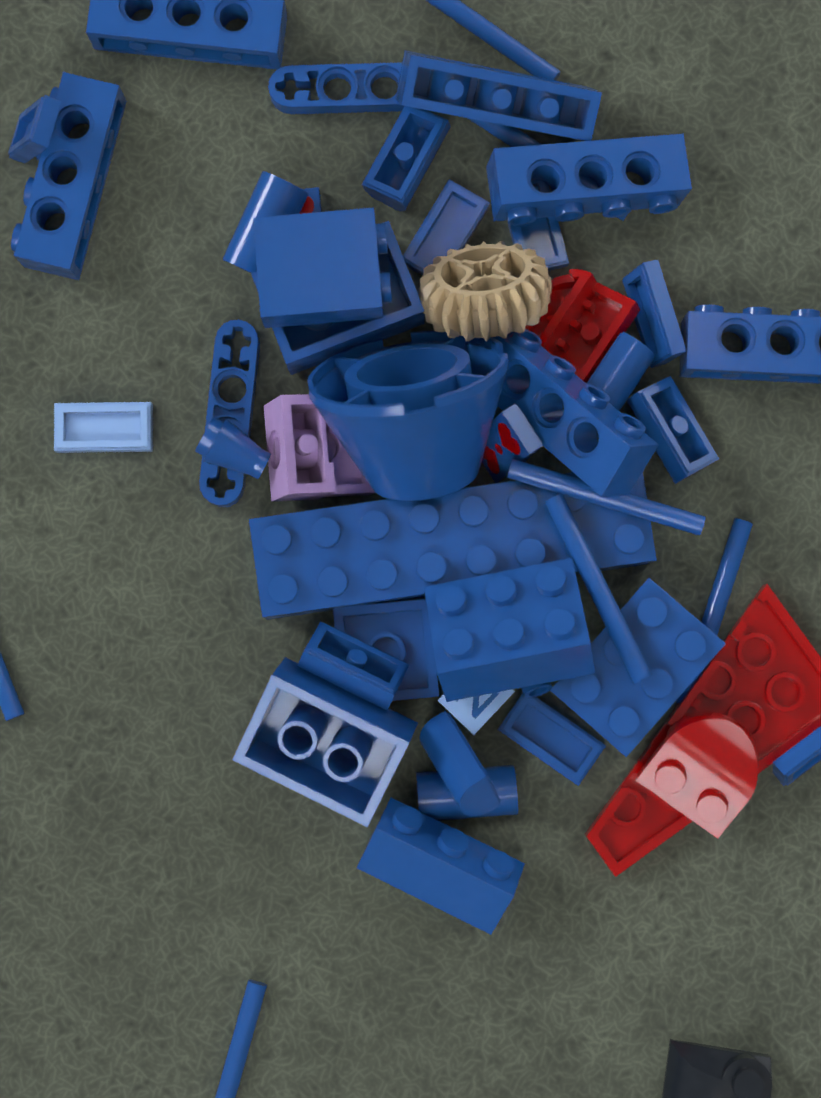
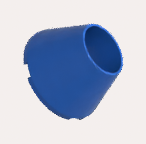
M433 330L412 332V342L386 347L383 346L382 338L344 350L318 365L311 372L307 380L309 397L367 482L378 495L400 501H417L441 497L469 485L479 473L509 367L508 353H504L503 343L490 337L486 342L484 338H474L468 342L464 336L448 338L446 332L441 333Z

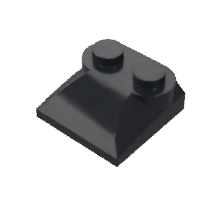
M670 1039L662 1098H771L772 1071L771 1057L768 1054Z

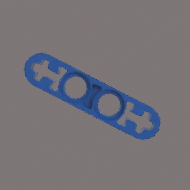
M402 63L289 65L276 70L270 77L268 84L271 102L276 109L287 114L402 111L404 108L396 100V94L389 99H380L371 91L374 81L382 77L391 78L398 85ZM317 78L316 91L318 100H311L310 90L295 92L293 100H286L284 92L278 91V89L285 88L286 81L294 80L296 87L299 89H311L309 79ZM336 78L344 79L351 86L349 95L338 101L330 99L324 93L326 84Z
M239 319L230 320L224 323L217 331L214 343L205 430L212 417L222 422L228 419L250 438L260 341L254 327L246 321ZM235 331H242L245 340L251 341L250 347L245 346L241 348L239 358L241 366L249 364L248 371L236 367L221 369L223 361L232 365L233 351L229 345L225 344L226 339H234ZM228 378H239L246 384L245 396L236 403L225 402L221 399L219 393L221 384ZM202 456L199 484L204 498L212 505L218 507H230L237 503L244 493L246 474L227 469V477L230 481L235 482L234 490H226L224 498H218L217 491L209 487L210 480L219 479L221 467L203 462L205 457Z

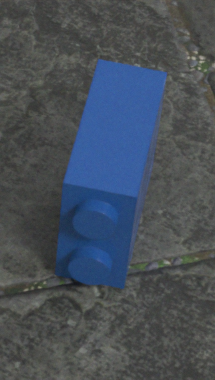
M374 208L253 218L260 316L265 328L383 318L382 303H391L392 294L390 272H379L378 254L388 253L385 223L375 224Z

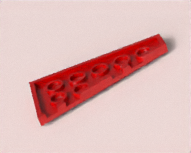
M764 584L723 640L726 644L709 662L707 667L703 669L704 671L701 672L702 674L699 675V678L694 682L689 692L683 697L684 699L677 704L584 834L615 877L692 822L688 817L636 781L637 773L667 736L668 729L676 721L687 715L691 718L700 715H711L713 712L735 719L748 730L754 739L759 762L758 774L821 726V657L768 584Z

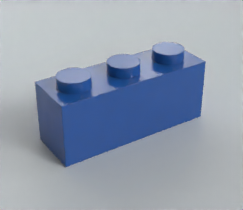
M390 797L357 865V869L491 935L514 897L525 863Z

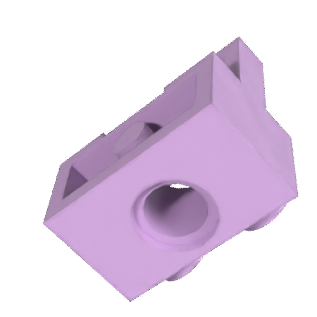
M309 394L280 395L264 405L267 452L271 453L268 460L271 502L317 500L322 497L358 496L375 493L312 403Z

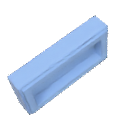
M151 402L54 403V451L57 453L153 452V404Z

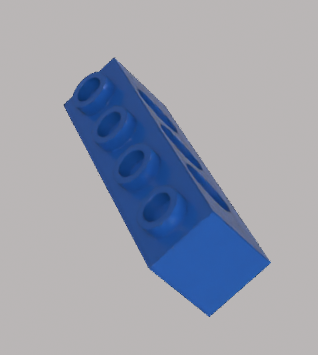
M90 0L86 33L95 50L278 70L282 63L287 11L285 0ZM138 10H152L151 15L147 19L142 21L132 20V16ZM187 14L200 16L198 21L191 26L178 24L179 20ZM234 19H242L247 22L246 26L239 31L225 29L227 23Z
M404 51L396 100L402 106L591 141L602 92L587 86Z
M63 72L59 87H53L50 93V97L62 101L49 146L36 156L39 163L35 178L30 177L26 183L23 201L27 208L23 222L17 223L13 230L11 249L15 251L14 257L25 268L79 280L127 101L119 85ZM78 124L89 125V130L83 137L78 139L69 138V133L74 126ZM70 168L77 170V175L72 182L65 185L57 184V178L62 171ZM57 213L65 214L64 223L60 228L53 231L45 230V222L51 215Z
M684 134L494 148L486 166L493 221L508 220V224L514 226L530 224L536 221L537 218L555 216L557 221H573L589 213L602 212V215L607 218L624 216L630 213L631 210L649 209V212L653 214L667 213L677 209L692 190ZM626 172H634L640 175L645 185L632 183L628 179ZM579 176L593 178L598 184V189L585 187L581 183ZM539 179L547 182L552 192H539L534 188L531 181Z
M699 305L694 308V311H688L681 321V334L687 352L680 355L679 377L821 384V349L819 347L821 317L818 310L798 309L791 311V315H772V309L767 307L744 308L742 313H725L724 307L719 305ZM732 332L738 335L743 344L742 352L728 351L722 344V333ZM773 334L784 336L790 343V354L782 355L775 352L770 344V336Z
M525 329L523 333H508L506 339L500 336L493 337L503 343L504 353H508L509 367L498 407L504 411L516 404L539 437L542 445L601 497L630 493L659 445L645 433L646 427L635 417L617 410L609 403L610 397L606 392L594 385L586 384L574 374L576 369L570 362L550 354L541 346L542 340L533 332ZM597 431H598V435H599V440H598V441H597V437H596Z

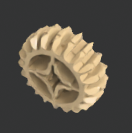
M483 241L481 245L476 246L465 244L463 249H450L447 251V256L433 258V264L424 268V276L420 278L419 297L425 310L423 314H425L426 322L433 324L434 331L446 332L448 338L464 336L468 342L474 338H484L487 342L490 337L495 336L506 339L508 333H523L526 325L533 326L538 324L539 317L548 313V304L550 303V294L552 293L551 277H549L545 259L537 256L535 250H523L522 245L517 243L506 246L504 241H500L497 244H486Z

